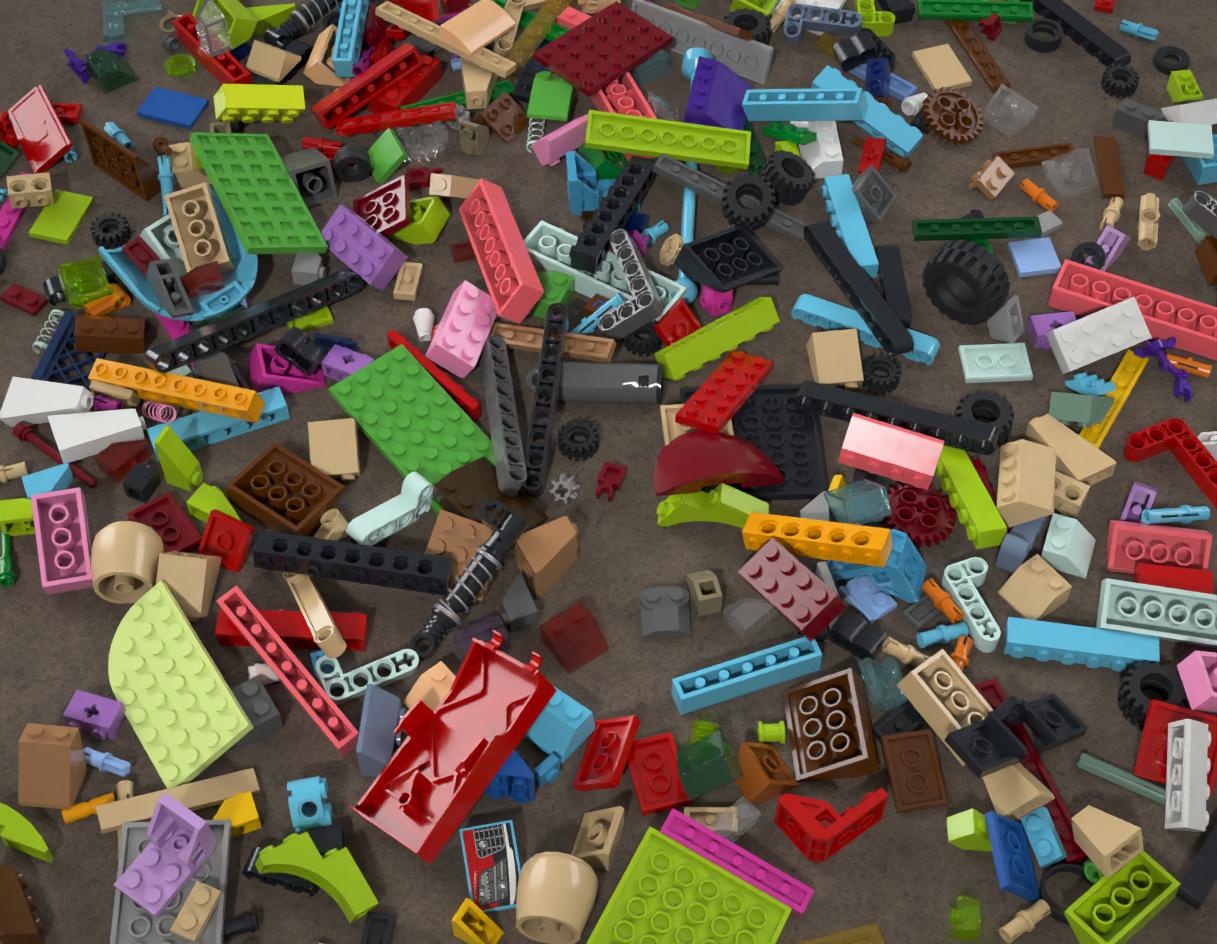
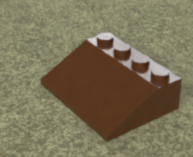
M85 119L80 120L93 165L146 202L161 192V184L157 177L159 174L158 170H155L139 156Z
M276 442L226 485L230 503L272 531L312 537L316 534L322 525L320 522L322 515L334 507L345 490V486Z
M852 668L782 691L797 782L855 778L880 770L863 680Z

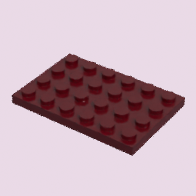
M616 1L534 52L533 60L590 97L672 43V36Z

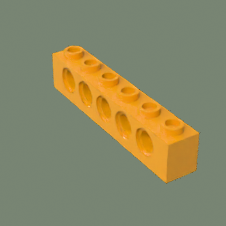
M756 512L750 513L742 530L746 549L759 551L773 537L795 556L885 567L893 547L890 529Z

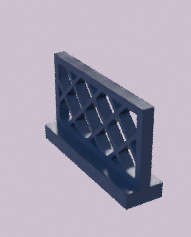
M64 312L31 378L49 382L51 378L60 375L63 380L60 383L72 385L82 381L84 387L89 390L91 380L88 377L90 372L82 374L79 368L89 364L93 368V362L97 358L104 359L106 353H100L90 358L87 352L68 351L67 346L75 343L76 318H74L73 312ZM83 353L86 360L75 363L72 357ZM69 359L72 365L64 368L59 367L58 363L60 361ZM75 370L78 376L67 380L64 373Z

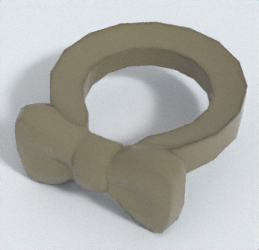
M169 10L168 15L164 16L159 22L161 31L168 34L175 33V29L167 30L164 28V25L167 21L177 19L183 15L175 14Z

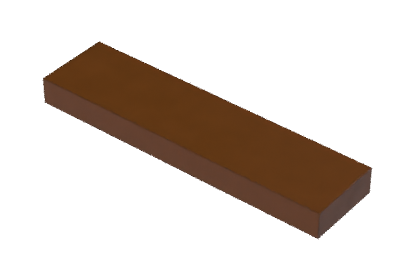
M1095 136L1094 146L1102 197H1120L1124 199L1125 192L1116 138Z
M1071 143L992 152L993 159L999 156L1010 169L1074 161L1077 157Z

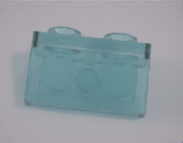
M890 656L881 663L866 657L858 662L862 671L861 677L867 684L870 692L869 698L875 706L891 711L908 701V698L897 686L903 679L895 657Z

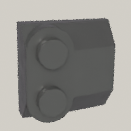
M873 165L869 166L859 175L851 188L860 204L864 221L868 223H880L897 197Z
M680 586L650 587L639 593L642 639L647 637L691 636L689 594L686 589Z

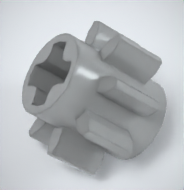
M456 105V118L446 122L456 130H459L458 122L460 119L471 120L469 117L470 111L462 105Z
M563 473L559 477L560 480L554 478L551 481L555 486L549 492L554 493L555 501L560 499L564 500V503L567 504L570 497L575 499L578 496L575 490L580 485L575 483V476L568 478Z

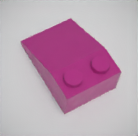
M256 343L247 360L252 389L257 393L279 386L282 395L326 386L322 366L311 376L305 375L292 362L281 358L274 350L276 346Z

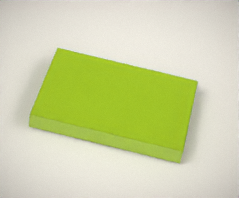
M56 189L53 193L54 205L44 207L28 233L32 238L69 245L95 200L91 196Z

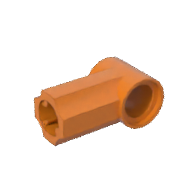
M113 283L104 289L103 295L83 305L87 315H106L113 310L119 312L121 308L128 307L131 303V298L118 284Z

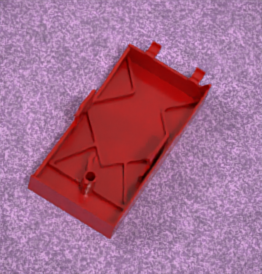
M493 630L492 640L488 643L473 637V643L450 690L434 712L422 700L418 699L400 719L399 725L393 733L398 734L402 729L408 735L357 805L355 807L349 805V808L362 819L429 865L437 857L557 691L538 670L542 664L541 655L532 651V659L528 664L519 662L498 650L503 642V636Z

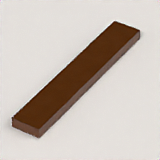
M670 3L665 4L664 8L705 22L711 27L751 41L753 34L751 32Z
M944 20L990 91L993 93L1010 89L1011 84L968 21Z

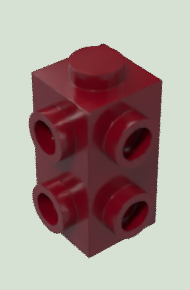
M373 3L368 5L362 43L369 47H376L381 38L386 36V21L375 15L377 6Z

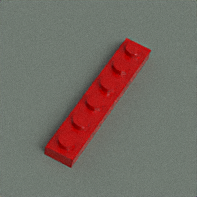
M455 102L338 119L335 130L337 136L344 135L348 137L356 133L368 134L382 129L386 131L388 128H407L415 124L427 125L441 120L447 122L456 118L457 107Z
M394 329L387 333L388 345L392 350L402 344L473 422L481 418V405L475 397L471 398L461 385L455 384L446 372L439 370L432 360H428L423 356L420 349L413 347L404 335H399Z

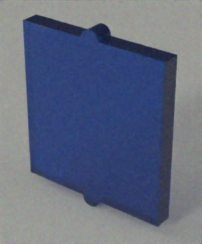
M318 333L313 335L315 341L325 347H333L336 344L341 347H347L352 351H359L358 343H355L352 338Z

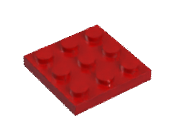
M1150 700L1133 776L1166 785L1168 723L1192 719L1208 724V731L1211 733V744L1208 747L1207 753L1211 766L1209 773H1207V784L1210 788L1209 796L1212 797L1217 777V717L1158 700Z

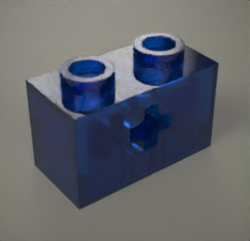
M867 58L865 91L869 92L873 97L889 99L891 67L887 58Z

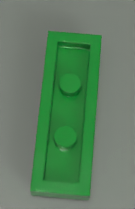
M771 121L769 125L762 126V134L799 145L816 141V133L808 131V128L805 127L796 128L794 124H782V121Z

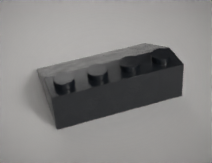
M743 224L684 244L674 261L687 278L721 293L782 270L779 263Z

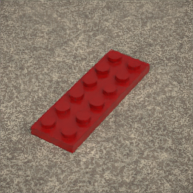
M732 351L676 413L675 423L718 435L773 370V361L766 360L763 357L751 356L742 351Z

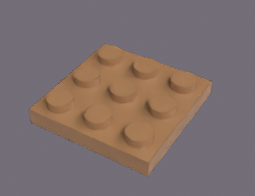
M440 509L425 554L453 558L452 578L449 588H452L457 581L455 577L459 578L464 572L463 566L467 567L473 560L471 556H476V548L479 545H484L494 531L484 524ZM487 581L484 584L485 590L478 592L476 595L477 600L484 602L492 581Z

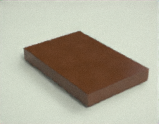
M932 729L881 736L880 742L896 813L948 806L949 802Z

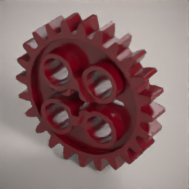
M896 483L894 489L889 487L887 493L883 494L878 516L882 517L880 523L886 524V529H896L906 533L912 543L917 542L918 547L921 548L923 543L931 547L932 542L939 545L941 540L945 541L956 522L954 519L956 512L952 511L953 507L951 504H947L949 497L942 498V491L934 492V486L926 490L907 483H903L902 486Z

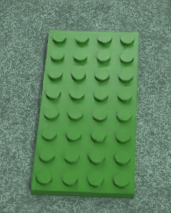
M191 132L189 140L247 254L326 253L328 246L268 134Z
M402 344L329 388V394L350 418L355 419L357 426L404 479L411 472L415 471L434 486L451 471L483 456L495 466L492 441ZM432 499L430 508L439 515L440 509H443Z

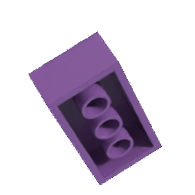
M341 204L321 231L328 246L327 249L360 275L367 283L380 290H384L408 257L354 211Z

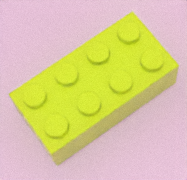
M223 84L214 95L216 120H223V122L230 121L231 123L235 120H242L243 123H252L254 121L273 123L274 121H282L284 124L293 123L305 110L304 91L301 85Z

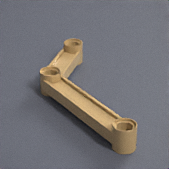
M507 0L504 10L510 15L516 25L495 40L492 52L499 53L504 58L509 57L522 12L569 0Z
M330 509L322 515L320 520L322 525L314 535V538L338 541L348 535L346 529L349 524L338 509ZM283 572V577L288 582L312 632L314 641L328 658L339 657L346 649V642L339 633L314 583L313 576Z

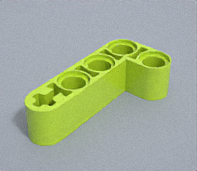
M854 0L855 11L862 16L863 28L871 29L877 36H890L893 34L895 15L893 13L875 11L874 0Z

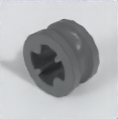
M169 33L163 38L162 47L170 53H174L181 47L182 41L179 37Z

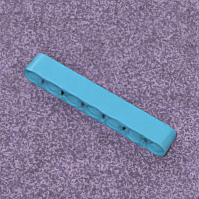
M802 294L791 311L793 319L803 320L804 323L815 327H823L827 331L857 329L858 340L864 341V344L876 348H883L857 311L809 294ZM906 328L913 338L914 349L901 355L906 356L905 358L916 362L921 361L927 363L926 365L928 366L931 365L940 348L939 341L934 337Z

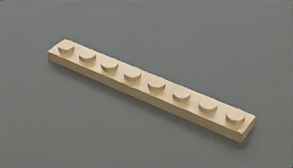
M389 1L376 7L375 15L383 18V20L412 32L416 36L422 37L451 53H455L465 60L479 65L481 68L494 72L500 77L506 78L516 70L517 63L484 47L470 56L438 39L440 26Z

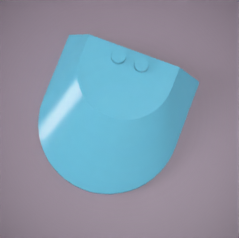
M209 185L208 187L215 201L235 269L217 275L194 276L182 284L194 310L193 315L172 318L153 295L147 278L122 252V247L104 249L101 246L98 248L100 256L144 306L170 319L199 321L222 315L237 306L248 295L256 280L258 272L257 254L246 253L223 205Z

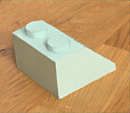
M1054 513L1048 527L1041 558L1054 570L1086 578L1096 540L1077 519Z

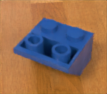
M514 749L483 794H487L492 799L507 797L513 798L518 803L535 802L534 773Z

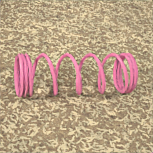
M148 401L142 406V414L148 419L164 423H172L176 419V409L171 405ZM149 404H151L150 407H149V409H148V413H149V416H148V414H147V412H146V408H147V406H148ZM155 404V406H154L153 409H152V415H153V417H152L151 414H150V408H151L152 405ZM157 406L156 415L154 416V409ZM167 407H168L169 410H170V414H169L168 418H166L165 420H163V419L166 417V415H167V412H168V411H167ZM164 408H165V409H166V414H165V416L162 418L161 416L163 415ZM171 408H172L173 411H174V414H173V417H172L170 420H168V419L170 418V416H171Z

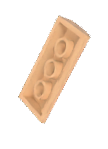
M481 0L440 25L438 39L471 56L514 28L516 23L503 8L492 0Z

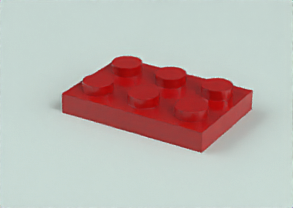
M635 715L596 720L595 730L590 736L573 783V787L577 791L618 788L640 724V720Z
M672 732L635 740L626 764L642 816L693 804V798Z

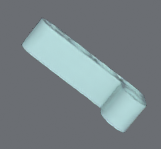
M411 472L403 481L400 495L353 519L347 526L346 533L358 544L372 546L420 519L419 516L430 510L433 485L419 473Z
M973 557L947 566L941 586L944 592H948L952 596L951 599L957 607L965 613L961 622L964 621L966 623L969 635L974 641L975 646L980 651L989 653L996 649L1001 631L976 589L985 581L988 570L987 562L982 558Z
M403 649L343 674L336 658L330 659L325 655L319 658L316 663V675L321 688L336 705H341L365 695L367 684H373L382 688L414 674L418 667L419 657L414 650ZM403 659H407L408 662L412 661L411 666L408 667L407 664H403ZM326 664L334 667V671L330 674H324L320 669ZM387 668L391 674L388 677H381L377 673L378 669ZM358 677H363L368 683L364 687H358L354 684V680ZM334 687H340L344 690V693L340 697H334L330 691Z

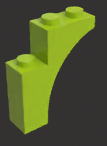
M724 483L711 490L709 494L700 491L697 493L671 495L665 501H662L657 508L658 525L665 527L684 522L709 521L729 524L743 529L751 512L769 513L768 503Z
M306 831L300 835L293 833L283 840V844L277 847L270 845L259 852L260 856L255 866L260 874L287 873L311 881L335 900L349 923L365 916L368 911H373L379 903L347 847L339 851L337 848H334L321 857Z

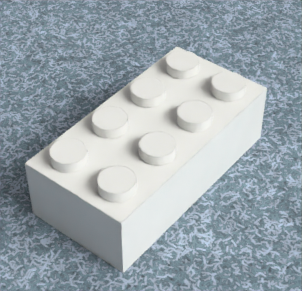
M1135 297L1046 333L1063 374L1152 338Z

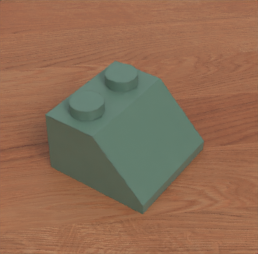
M1051 392L1049 415L1064 425L1070 426L1071 421L1077 422V427L1091 428L1092 423H1102L1114 403V398Z

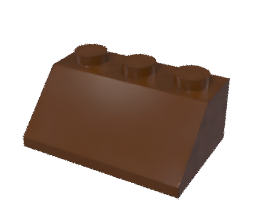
M79 314L76 318L75 327L76 352L144 353L147 317Z
M0 866V940L3 944H43L44 941L41 934L45 933L46 930L40 917L36 919L34 917L33 911L37 910L32 896H26L24 889L29 886L23 873L17 874L13 866Z

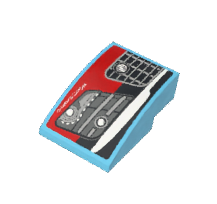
M512 820L459 829L470 900L484 913L516 908L517 886L521 869Z

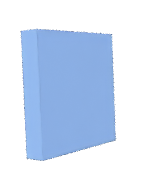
M1049 237L1008 243V249L1019 277L1060 272L1061 264Z

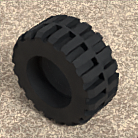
M953 240L945 243L926 263L922 272L923 288H926L925 293L927 297H930L934 307L937 306L940 309V313L949 316V319L957 320L961 324L976 325L990 319L1007 299L1010 290L1009 277L1007 272H1004L1005 267L1002 262L999 263L998 257L994 253L988 252L986 247H980L974 241Z

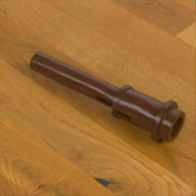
M157 137L153 141V149L156 152L166 154L167 156L172 155L173 150L169 147V143L165 138Z
M855 137L853 144L863 149L865 141ZM892 151L884 152L886 156H883L886 164L888 163L898 168L899 172L903 171L906 173L909 171L912 162L909 161L908 157L903 158Z

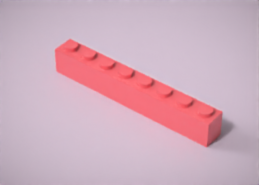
M236 585L220 597L217 603L225 615L341 756L344 757L357 747L359 732Z

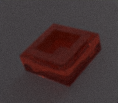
M471 241L450 244L454 263L475 260Z

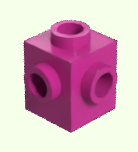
M703 285L700 298L701 307L711 316L729 313L731 311V303L733 302V289L721 293Z

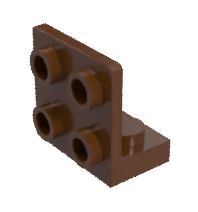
M505 91L486 107L473 122L483 124L484 126L489 125L505 143H509L529 124L530 118H527V114Z

